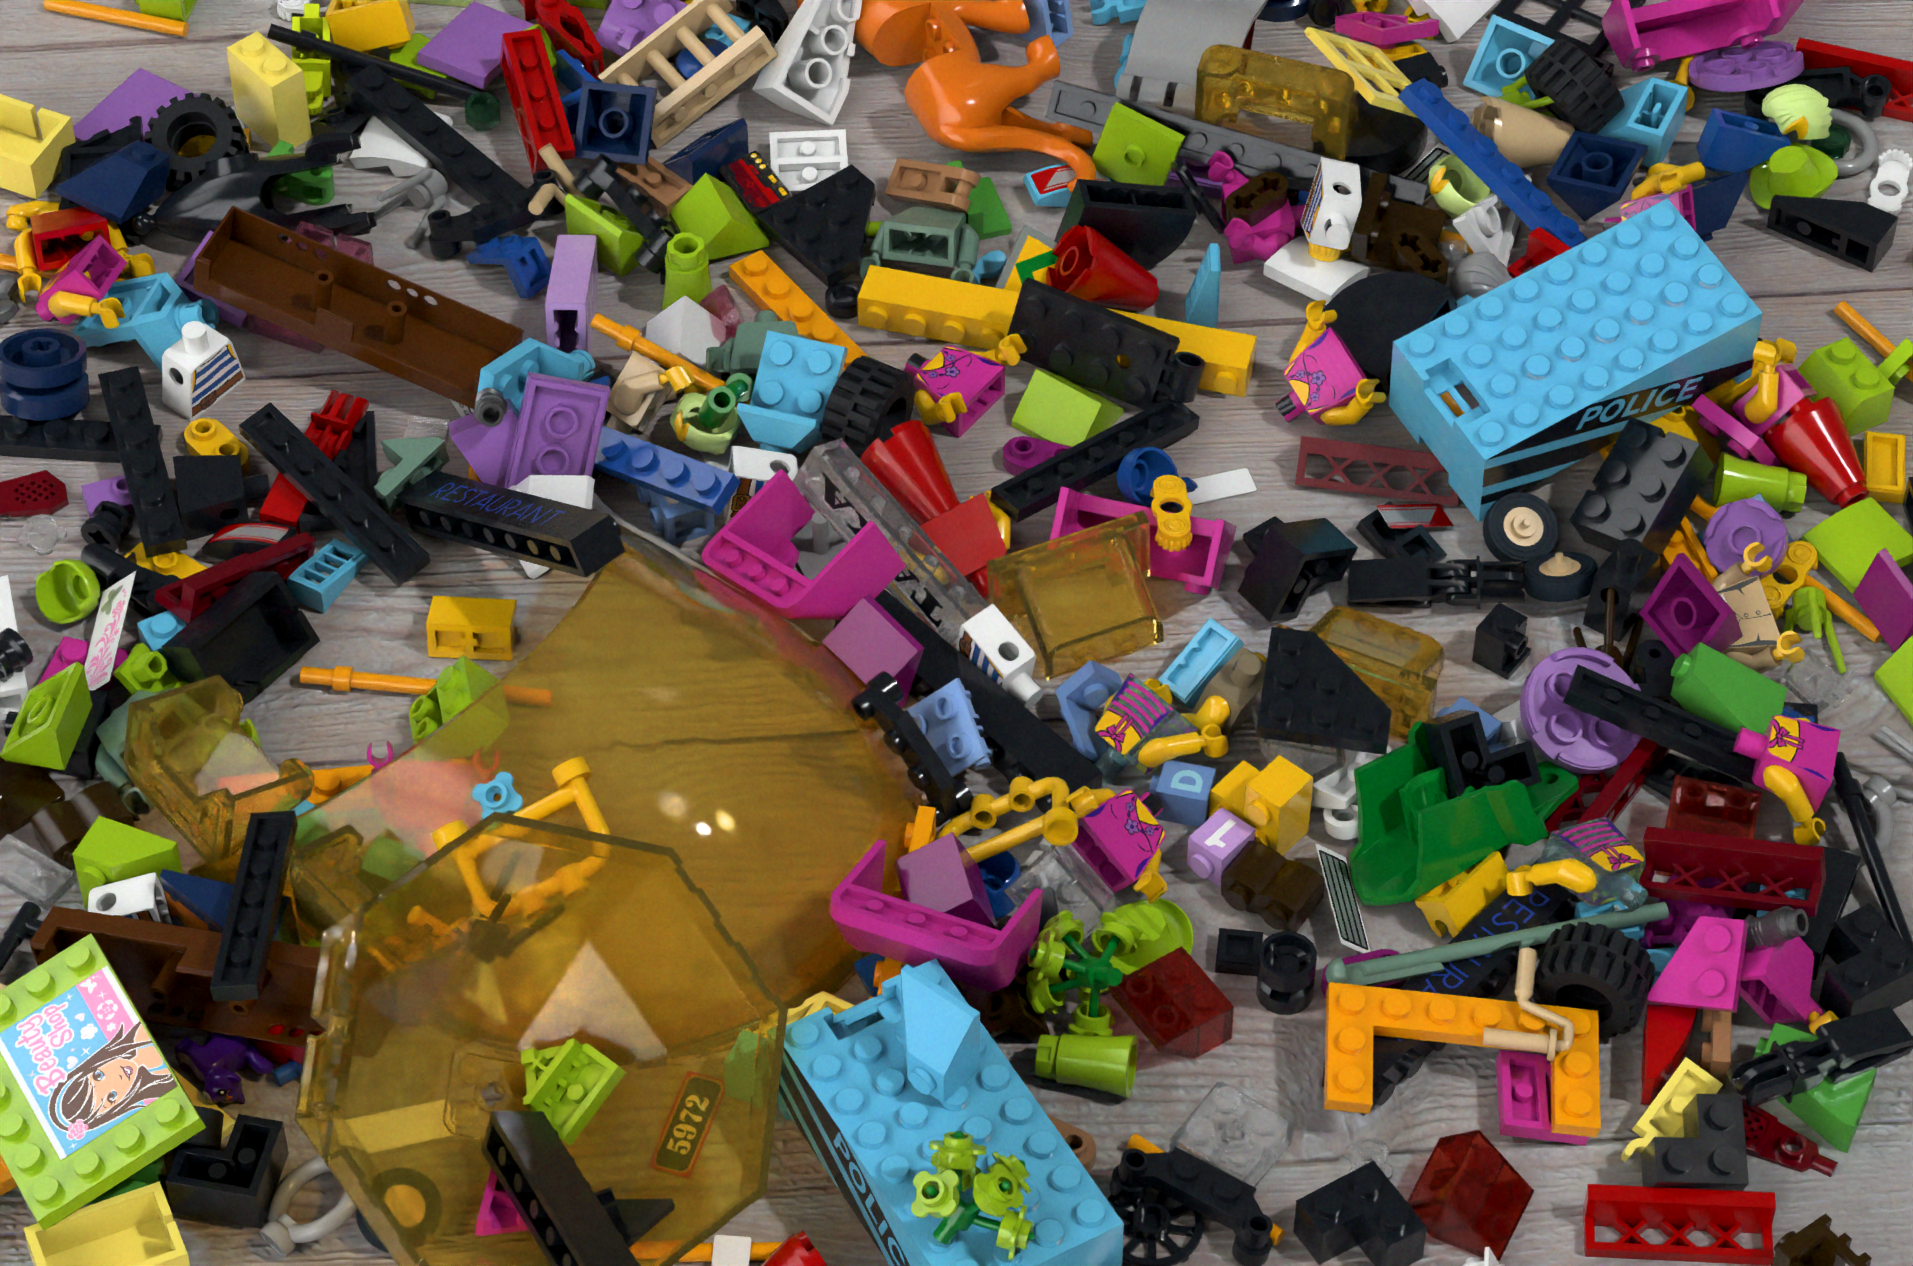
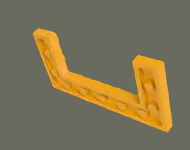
M1329 982L1326 990L1324 1109L1370 1114L1373 1105V1035L1508 1049L1482 1045L1484 1027L1549 1035L1550 1029H1557V1040H1562L1563 1028L1523 1010L1518 1005V1002ZM1536 1004L1569 1019L1575 1028L1572 1046L1566 1051H1555L1554 1061H1551V1132L1597 1138L1601 1129L1598 1010Z

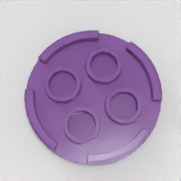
M1764 40L1763 44L1750 49H1742L1739 46L1725 49L1718 53V50L1698 54L1688 65L1689 78L1693 85L1712 91L1733 92L1767 88L1787 82L1800 75L1804 70V57L1801 51H1793V45L1790 43Z
M1565 648L1543 659L1527 676L1520 696L1522 724L1533 746L1551 763L1564 770L1579 774H1598L1615 768L1626 760L1642 739L1641 736L1623 730L1614 724L1563 703L1570 680L1578 664L1641 691L1638 684H1634L1625 671L1613 662L1614 658L1591 648Z

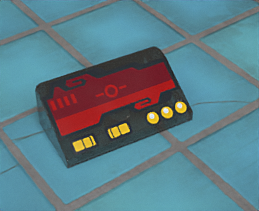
M756 150L724 164L718 169L757 218L763 212L793 197V194Z

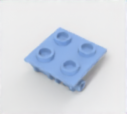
M960 678L954 679L907 709L952 777L972 765L975 770L990 766L989 758L992 756V752L987 748L984 737H980L984 732L983 727L976 725L980 718L978 714H975L970 700L972 695L970 691L964 689Z

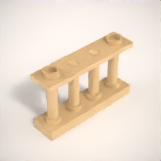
M729 0L692 1L598 75V78L603 83L639 86V82L656 70L674 91L655 104L651 142L657 149L661 148L777 56L765 33L757 25L745 34L727 13L733 7ZM714 23L733 42L730 47L717 57L698 39V36ZM684 47L704 66L688 80H685L667 61Z

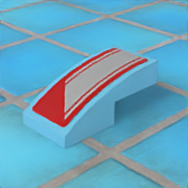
M1062 163L1027 173L1023 178V182L1035 205L1067 208L1072 195L1067 187V183L1076 174L1072 168ZM1096 171V180L1111 182L1109 177Z

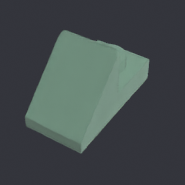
M439 437L387 439L381 441L386 458L395 467L383 472L374 489L380 506L391 515L401 507L396 496L398 493L434 470L439 471L450 461L445 443Z

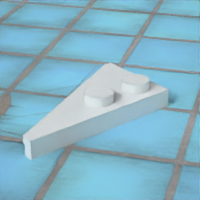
M1525 175V177L1531 182L1532 179L1530 178V176ZM1493 192L1455 218L1452 224L1473 250L1474 254L1478 252L1492 253L1507 267L1520 218Z

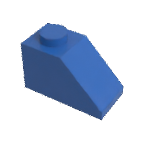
M1712 108L1696 148L1702 165L1716 173H1724L1725 171L1739 173L1770 159L1774 152L1780 148L1790 146L1791 142L1788 134L1783 135L1774 122Z

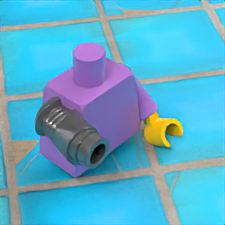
M485 388L478 392L475 399L474 413L457 419L448 425L452 440L483 483L503 487L519 411L510 399H504L493 388Z

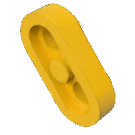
M200 418L192 421L185 428L186 449L192 456L236 455L240 457L243 476L249 471L250 458L247 447L218 420Z

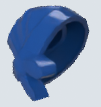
M1156 447L1133 449L1124 456L1117 470L1118 489L1128 502L1151 508L1154 498L1150 497V490L1154 480L1162 475H1175L1179 477L1177 468L1171 457L1161 449ZM1181 477L1186 484L1187 493L1195 491L1198 487L1196 482L1189 477ZM1167 502L1160 506L1161 508L1170 503L1178 509L1183 510V507L1180 504L1174 502Z

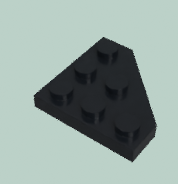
M851 164L758 215L759 226L829 288L861 268L863 245L867 240L870 212L876 197L875 183Z
M1271 627L1256 737L1386 755L1392 710L1315 632Z

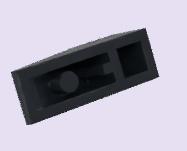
M1775 195L1771 200L1767 228L1872 273L1893 245L1898 217L1864 202Z

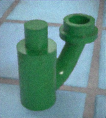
M735 373L727 379L725 387L718 386L713 388L698 411V417L703 426L711 429L721 427L736 403H746L751 399L754 388L753 380L746 374Z

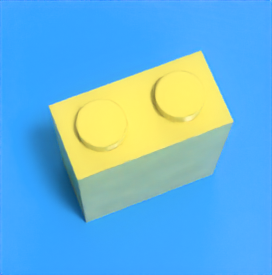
M258 31L227 47L226 51L236 116L272 148H274L279 140L293 144L294 148L310 140L312 132L303 70Z

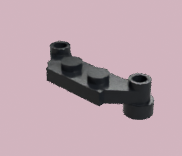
M1850 66L1806 69L1800 75L1787 82L1767 88L1746 91L1744 107L1747 110L1746 116L1769 121L1770 117L1765 116L1762 112V103L1765 96L1774 89L1784 85L1802 84L1815 89L1823 97L1829 100V108L1855 106L1861 110L1865 117L1877 118L1882 115L1884 105L1889 101L1891 83L1886 77L1879 74H1871L1862 79L1851 73Z
M599 154L588 169L581 170L574 179L573 184L582 194L594 201H598L604 192L610 196L646 239L634 253V257L646 269L659 274L665 266L667 243L676 234L669 225L671 219L665 212L649 202L650 194L642 186L635 182L628 183L616 173L618 169L616 163L606 155Z
M551 169L537 171L533 174L534 183L528 189L515 190L508 193L505 198L495 202L476 205L471 211L459 216H451L447 210H437L430 213L427 219L431 232L428 240L432 255L440 258L450 257L461 251V241H474L478 244L547 216L562 213L565 207L555 197L551 199L544 211L539 215L532 214L528 209L530 201L542 185L552 183L558 187L555 171Z
M881 671L868 681V687L851 700L852 708L864 721L872 717L884 731L883 739L887 747L894 754L900 755L909 768L907 775L917 789L925 792L928 800L925 806L936 808V827H940L955 814L959 816L971 808V801L974 797L961 780L950 775L909 712L902 710L897 705L903 699V692L897 681L889 673Z
M1176 1146L1171 1152L1146 1154L1139 1149H1128L1122 1154L1120 1164L1114 1168L1109 1184L1110 1192L1117 1200L1124 1203H1136L1143 1199L1147 1188H1153L1232 1229L1236 1234L1232 1254L1240 1264L1244 1266H1262L1266 1263L1272 1247L1270 1234L1273 1223L1267 1215L1262 1213L1254 1198L1257 1188Z

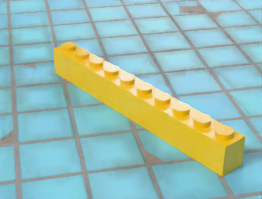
M870 265L857 297L858 325L992 350L997 348L1000 341L1008 334L1020 292ZM1109 309L1178 337L1180 344L1175 354L1177 352H1189L1201 357L1205 361V368L1198 389L1245 397L1255 366L1257 336ZM1118 355V362L1122 366H1130V359L1126 355Z

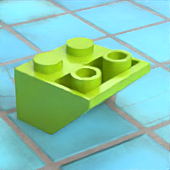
M464 655L453 666L449 665L441 672L436 685L426 696L421 695L414 701L408 714L416 759L426 763L474 757L482 747H484L482 754L484 755L511 726L503 682Z

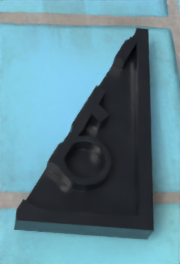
M366 411L364 417L358 420L353 428V439L346 450L340 449L333 462L379 505L374 489L378 482L376 421L374 411ZM313 504L307 513L302 512L299 516L300 533L339 530Z

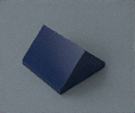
M741 118L707 131L661 164L693 186L705 173L724 182L732 175L725 167L726 164L741 157L749 160L748 127L745 119Z
M1575 130L1546 178L1547 185L1583 221H1586L1621 199L1646 156L1648 146Z

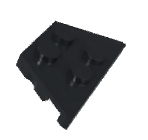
M134 116L130 118L129 126L113 133L105 129L93 134L88 140L78 141L64 147L62 182L110 152L137 140L143 142L142 117ZM61 196V210L83 207ZM133 217L121 225L118 224L126 243L140 245L141 235L135 233L131 226Z

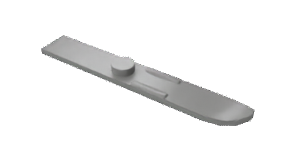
M593 492L592 506L596 511L610 514L621 527L764 609L784 618L714 575L703 562L702 555L692 550L689 555L665 540L641 530L615 514Z

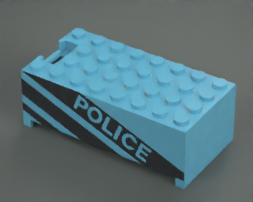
M1667 198L1393 341L1389 407L1418 444L1425 442L1448 472L1449 485L1475 519L1481 522L1491 506L1501 497L1511 493L1522 492L1615 442L1630 417L1651 423L1694 400L1701 393L1705 394L1731 379L1739 384L1750 378L1754 362L1753 352L1758 340L1763 313ZM1464 383L1478 401L1479 406L1471 410V407L1455 387ZM1448 391L1465 414L1456 417L1440 395Z
M936 958L914 968L967 1003ZM901 974L881 983L882 994L834 1016L828 1006L774 1031L778 1109L786 1121L792 1118L889 1266H1122L1124 1223L981 1021L980 1069L944 1104L930 1094L920 1093L914 1088L907 1077L902 1031ZM961 1131L971 1134L973 1136V1143L987 1148L986 1154L978 1155V1160L976 1161V1167L980 1168L984 1174H988L986 1168L995 1162L992 1156L995 1151L1006 1158L1013 1154L1018 1160L1025 1162V1168L1030 1174V1177L1025 1182L1030 1187L1031 1192L1026 1194L1021 1190V1193L1023 1195V1204L1028 1206L1026 1218L1034 1222L1032 1231L1034 1239L1029 1241L1026 1250L1017 1249L1014 1260L1008 1259L1010 1250L996 1246L997 1231L972 1224L967 1231L958 1230L951 1242L945 1245L933 1236V1232L943 1218H934L929 1214L925 1218H918L912 1213L911 1204L916 1198V1187L913 1185L914 1177L921 1171H927L930 1175L937 1173L936 1167L931 1164V1156L938 1152V1150L929 1148L931 1140H944V1134L947 1132ZM973 1186L963 1192L973 1197ZM1022 1205L1018 1208L1010 1207L1008 1209L1020 1213ZM982 1210L979 1213L980 1216L987 1217L1000 1222L1003 1218V1216L995 1217L992 1215H988L984 1213Z

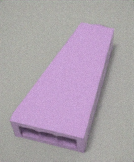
M597 235L557 236L545 300L547 345L567 354L576 349L584 350L589 354L591 352L593 328L590 327V324L594 317L598 279Z

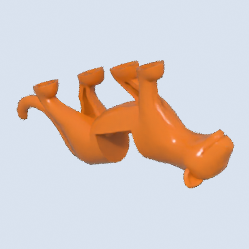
M796 0L798 9L804 0ZM862 0L860 18L856 20L853 37L861 47L880 63L891 67L905 66L924 61L908 79L904 95L906 104L929 138L941 146L963 152L993 153L1019 151L1053 157L1064 162L1076 174L1067 183L1070 194L1073 192L1077 179L1096 180V167L1090 155L1084 151L1090 149L1093 145L1092 131L1057 121L1055 124L1040 121L1009 106L1016 98L1033 93L1045 82L1059 77V56L1050 36L1043 35L1026 46L1028 61L1026 65L1015 67L981 63L977 45L966 25L1008 34L1020 35L1028 33L1030 23L1023 0Z

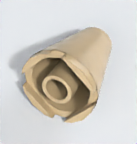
M1494 96L1481 97L1480 101L1484 102L1482 108L1474 109L1471 124L1482 135L1489 137L1496 144L1497 150L1509 162L1518 165L1520 168L1555 164L1575 131L1571 123Z

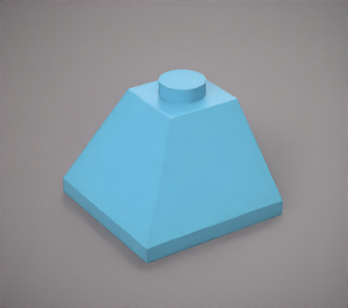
M1493 14L1463 81V85L1488 96H1502L1501 88L1513 84L1525 75L1524 70L1555 40ZM1528 83L1518 90L1520 93L1527 91L1531 101L1538 99Z
M906 964L901 969V1003L907 1077L914 1088L920 1093L930 1094L944 1104L980 1069V1012Z

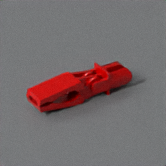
M518 0L524 7L525 21L535 19L537 24L547 32L556 52L564 49L573 59L577 58L591 76L599 79L598 75L604 71L603 50L578 7L571 6L566 0Z
M332 390L319 414L311 412L312 421L304 435L330 460L334 461L340 449L346 450L353 437L352 430L358 420L364 417L368 410L369 402L365 398L357 396L354 399L351 394H339L338 391ZM279 472L261 507L259 520L260 522H271L296 527V535L300 534L299 516L302 512L307 513L312 503Z

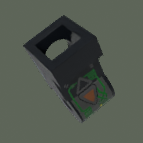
M1646 640L1637 647L1633 678L1641 692L1677 707L1678 702L1671 696L1675 678L1671 676V670L1675 663L1674 655L1662 641Z

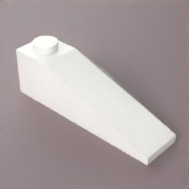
M804 0L774 47L777 56L763 66L752 90L782 109L829 126L833 125L849 92L850 79H847L850 57H854L856 44H853L856 20L860 18L862 0Z

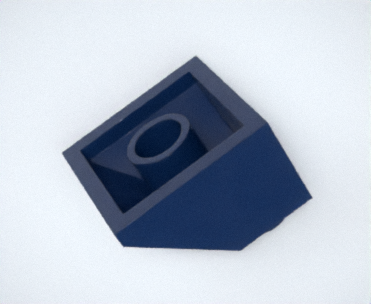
M583 81L574 143V158L595 160L599 154H604L614 162L648 165L657 88Z
M137 140L98 158L57 185L55 193L121 225L165 195L170 155L156 149L152 144Z
M1747 171L1712 176L1691 183L1696 232L1703 242L1713 239L1712 232L1726 227L1749 179Z

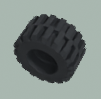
M1557 38L1524 70L1526 81L1537 98L1549 96L1555 103L1545 105V107L1557 119L1571 123L1577 131L1596 135L1625 106L1620 91L1608 75L1585 52L1564 39Z
M186 93L183 100L179 101L177 96L170 99V106L165 108L161 105L156 110L158 118H150L148 126L151 131L145 132L144 140L146 143L152 144L156 149L170 155L166 188L169 191L175 189L176 192L198 176L206 173L205 162L250 153L247 138L233 109L230 106L226 107L225 102L218 97L212 101L210 94L201 93L199 98H195L193 93ZM209 135L216 138L211 149L201 156L186 158L178 155L182 146L193 137Z
M865 355L853 360L838 378L828 398L821 431L824 447L831 452L859 462L864 451L878 437L884 443L894 436L890 429L911 419L915 400L914 378L907 372Z
M1578 922L1577 926L1568 923L1562 925L1561 930L1555 929L1551 933L1550 938L1547 939L1535 971L1534 994L1532 997L1537 1004L1598 1010L1599 1035L1616 1037L1617 1033L1625 1034L1630 1032L1631 1027H1635L1638 1024L1655 977L1653 975L1655 966L1653 962L1649 961L1651 957L1649 953L1639 948L1640 943L1633 938L1626 937L1622 931L1607 928L1606 925L1598 923L1590 925L1588 922Z

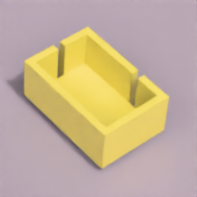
M0 94V187L38 199L62 171L63 148L76 142L72 119L69 116L41 107L37 112L41 128L40 134L35 105Z
M160 1181L80 1208L45 1231L39 1223L23 1228L34 1266H190L188 1253L176 1222L173 1220L172 1212Z

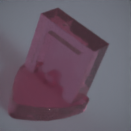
M721 285L710 292L698 304L723 321L731 337L736 336L737 326L745 322L741 309L726 285Z

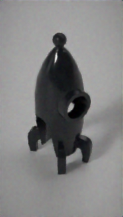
M351 133L322 134L312 137L307 142L305 153L283 154L259 158L258 153H248L205 162L206 173H203L174 192L158 207L155 214L149 215L145 212H139L134 215L131 221L132 229L139 235H146L153 228H158L172 237L201 243L209 230L214 232L230 208L235 206L298 234L320 226L326 234L331 236H349L364 232L377 226L375 212L351 214L352 204H340L286 215L279 211L273 200V189L280 178L291 174L344 164L340 154L360 149V138L358 134ZM279 233L280 238L288 237L283 233Z

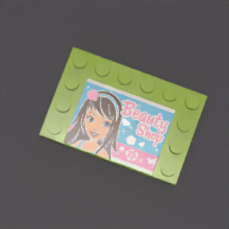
M91 933L0 990V1155L36 1221L44 1231L206 1128L106 955Z

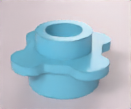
M508 772L498 773L496 778L487 784H477L472 791L473 799L479 802L483 809L482 819L489 824H494L519 811L523 806V797L514 789V778ZM497 794H501V799L494 801V797Z

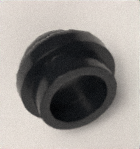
M1309 0L1307 4V12L1310 19L1315 24L1323 27L1334 25L1335 16L1343 15L1345 10L1343 0Z

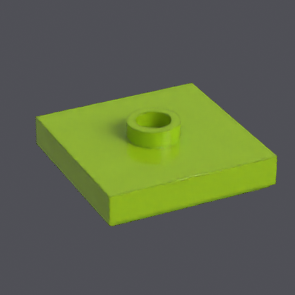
M1116 102L1110 111L1091 159L1096 167V171L1117 182L1165 186L1172 170L1171 162L1176 160L1186 136Z

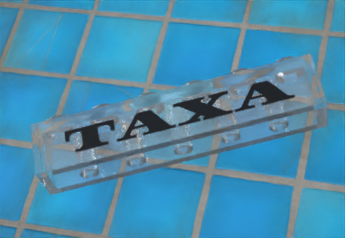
M841 438L813 447L792 482L847 544L869 521L877 525L906 565L885 589L956 649L961 625L990 605Z

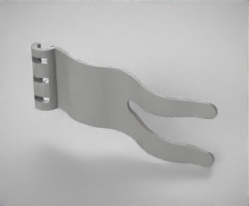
M1147 0L1139 17L1124 73L1120 74L1115 96L1129 100L1131 91L1139 92L1138 101L1135 102L1222 126L1224 108L1228 104L1245 39L1253 22L1260 15L1268 0ZM1165 97L1174 98L1172 107L1164 106ZM1200 102L1209 104L1207 113L1199 112Z

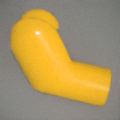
M1696 161L1680 166L1683 171L1677 173L1679 183L1681 185H1688L1704 179L1705 168L1702 163ZM1662 162L1656 163L1649 167L1645 179L1654 173H1660L1679 166Z

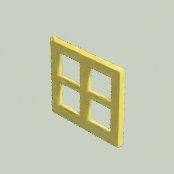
M1312 27L1305 29V35L1371 105L1418 118L1398 98L1400 94L1393 88L1395 87L1403 91L1412 82L1378 47ZM1336 48L1344 50L1353 61L1347 60ZM1365 57L1371 58L1380 69L1374 68ZM1367 80L1373 81L1382 92L1376 91Z

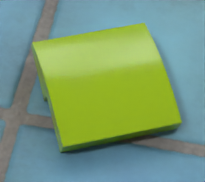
M1872 497L1859 501L1833 514L1808 531L1801 539V541L1808 542L1815 547L1818 560L1852 594H1854L1875 556L1882 549L1886 548L1899 567L1913 563V537Z

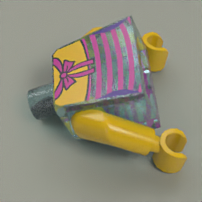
M1130 673L1117 693L1107 699L1103 714L1094 726V732L1110 745L1094 765L1112 781L1118 777L1129 762L1145 775H1149L1164 762L1179 756L1199 753L1202 747L1207 756L1212 758L1222 757L1229 750L1228 739L1225 735L1221 734V729L1215 724L1204 726L1201 735H1198L1196 732L1198 728L1170 706L1173 699L1169 685H1160V681L1153 678L1147 679L1143 683Z
M1604 816L1553 831L1537 864L1532 867L1521 865L1515 871L1506 874L1507 893L1512 896H1524L1534 892L1533 883L1536 886L1557 883L1587 905L1595 907L1619 900L1630 911H1634L1648 897V891L1638 883L1646 866V859L1637 850L1635 844L1629 841Z

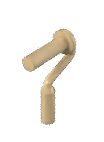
M549 143L542 147L538 153L549 169L555 171L556 178L566 194L569 193L584 198L585 195L573 184L574 176L552 144ZM544 184L530 201L528 209L532 214L539 215L553 197L565 207L564 200L566 195L555 184Z
M1522 948L1519 950L1515 995L1518 1005L1523 1010L1562 1027V1040H1557V1029H1550L1549 1035L1484 1027L1482 1045L1547 1053V1060L1554 1061L1555 1051H1566L1572 1046L1575 1032L1574 1024L1569 1019L1529 1001L1533 995L1537 951L1532 948Z

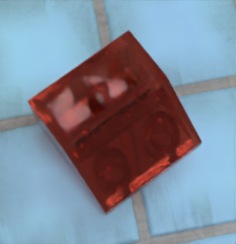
M1675 775L1665 828L1754 839L1762 792ZM1656 871V874L1671 877L1674 874L1671 872Z
M1182 946L1123 977L1118 986L1108 987V992L1159 1053L1196 1059L1232 1039L1234 1006Z
M1474 1130L1439 1138L1407 1202L1427 1226L1426 1232L1432 1238L1484 1258L1485 1247L1489 1246L1497 1261H1500L1534 1190L1480 1130Z

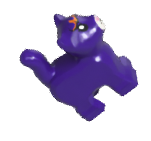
M206 1032L211 1035L203 1046L197 1044L189 1037H186L175 1046V1058L178 1060L179 1067L184 1071L191 1070L199 1081L205 1083L203 1096L209 1103L229 1104L233 1101L240 1104L245 1103V1097L242 1092V1080L235 1072L248 1063L259 1074L268 1075L273 1070L272 1062L264 1059L260 1051L247 1038Z

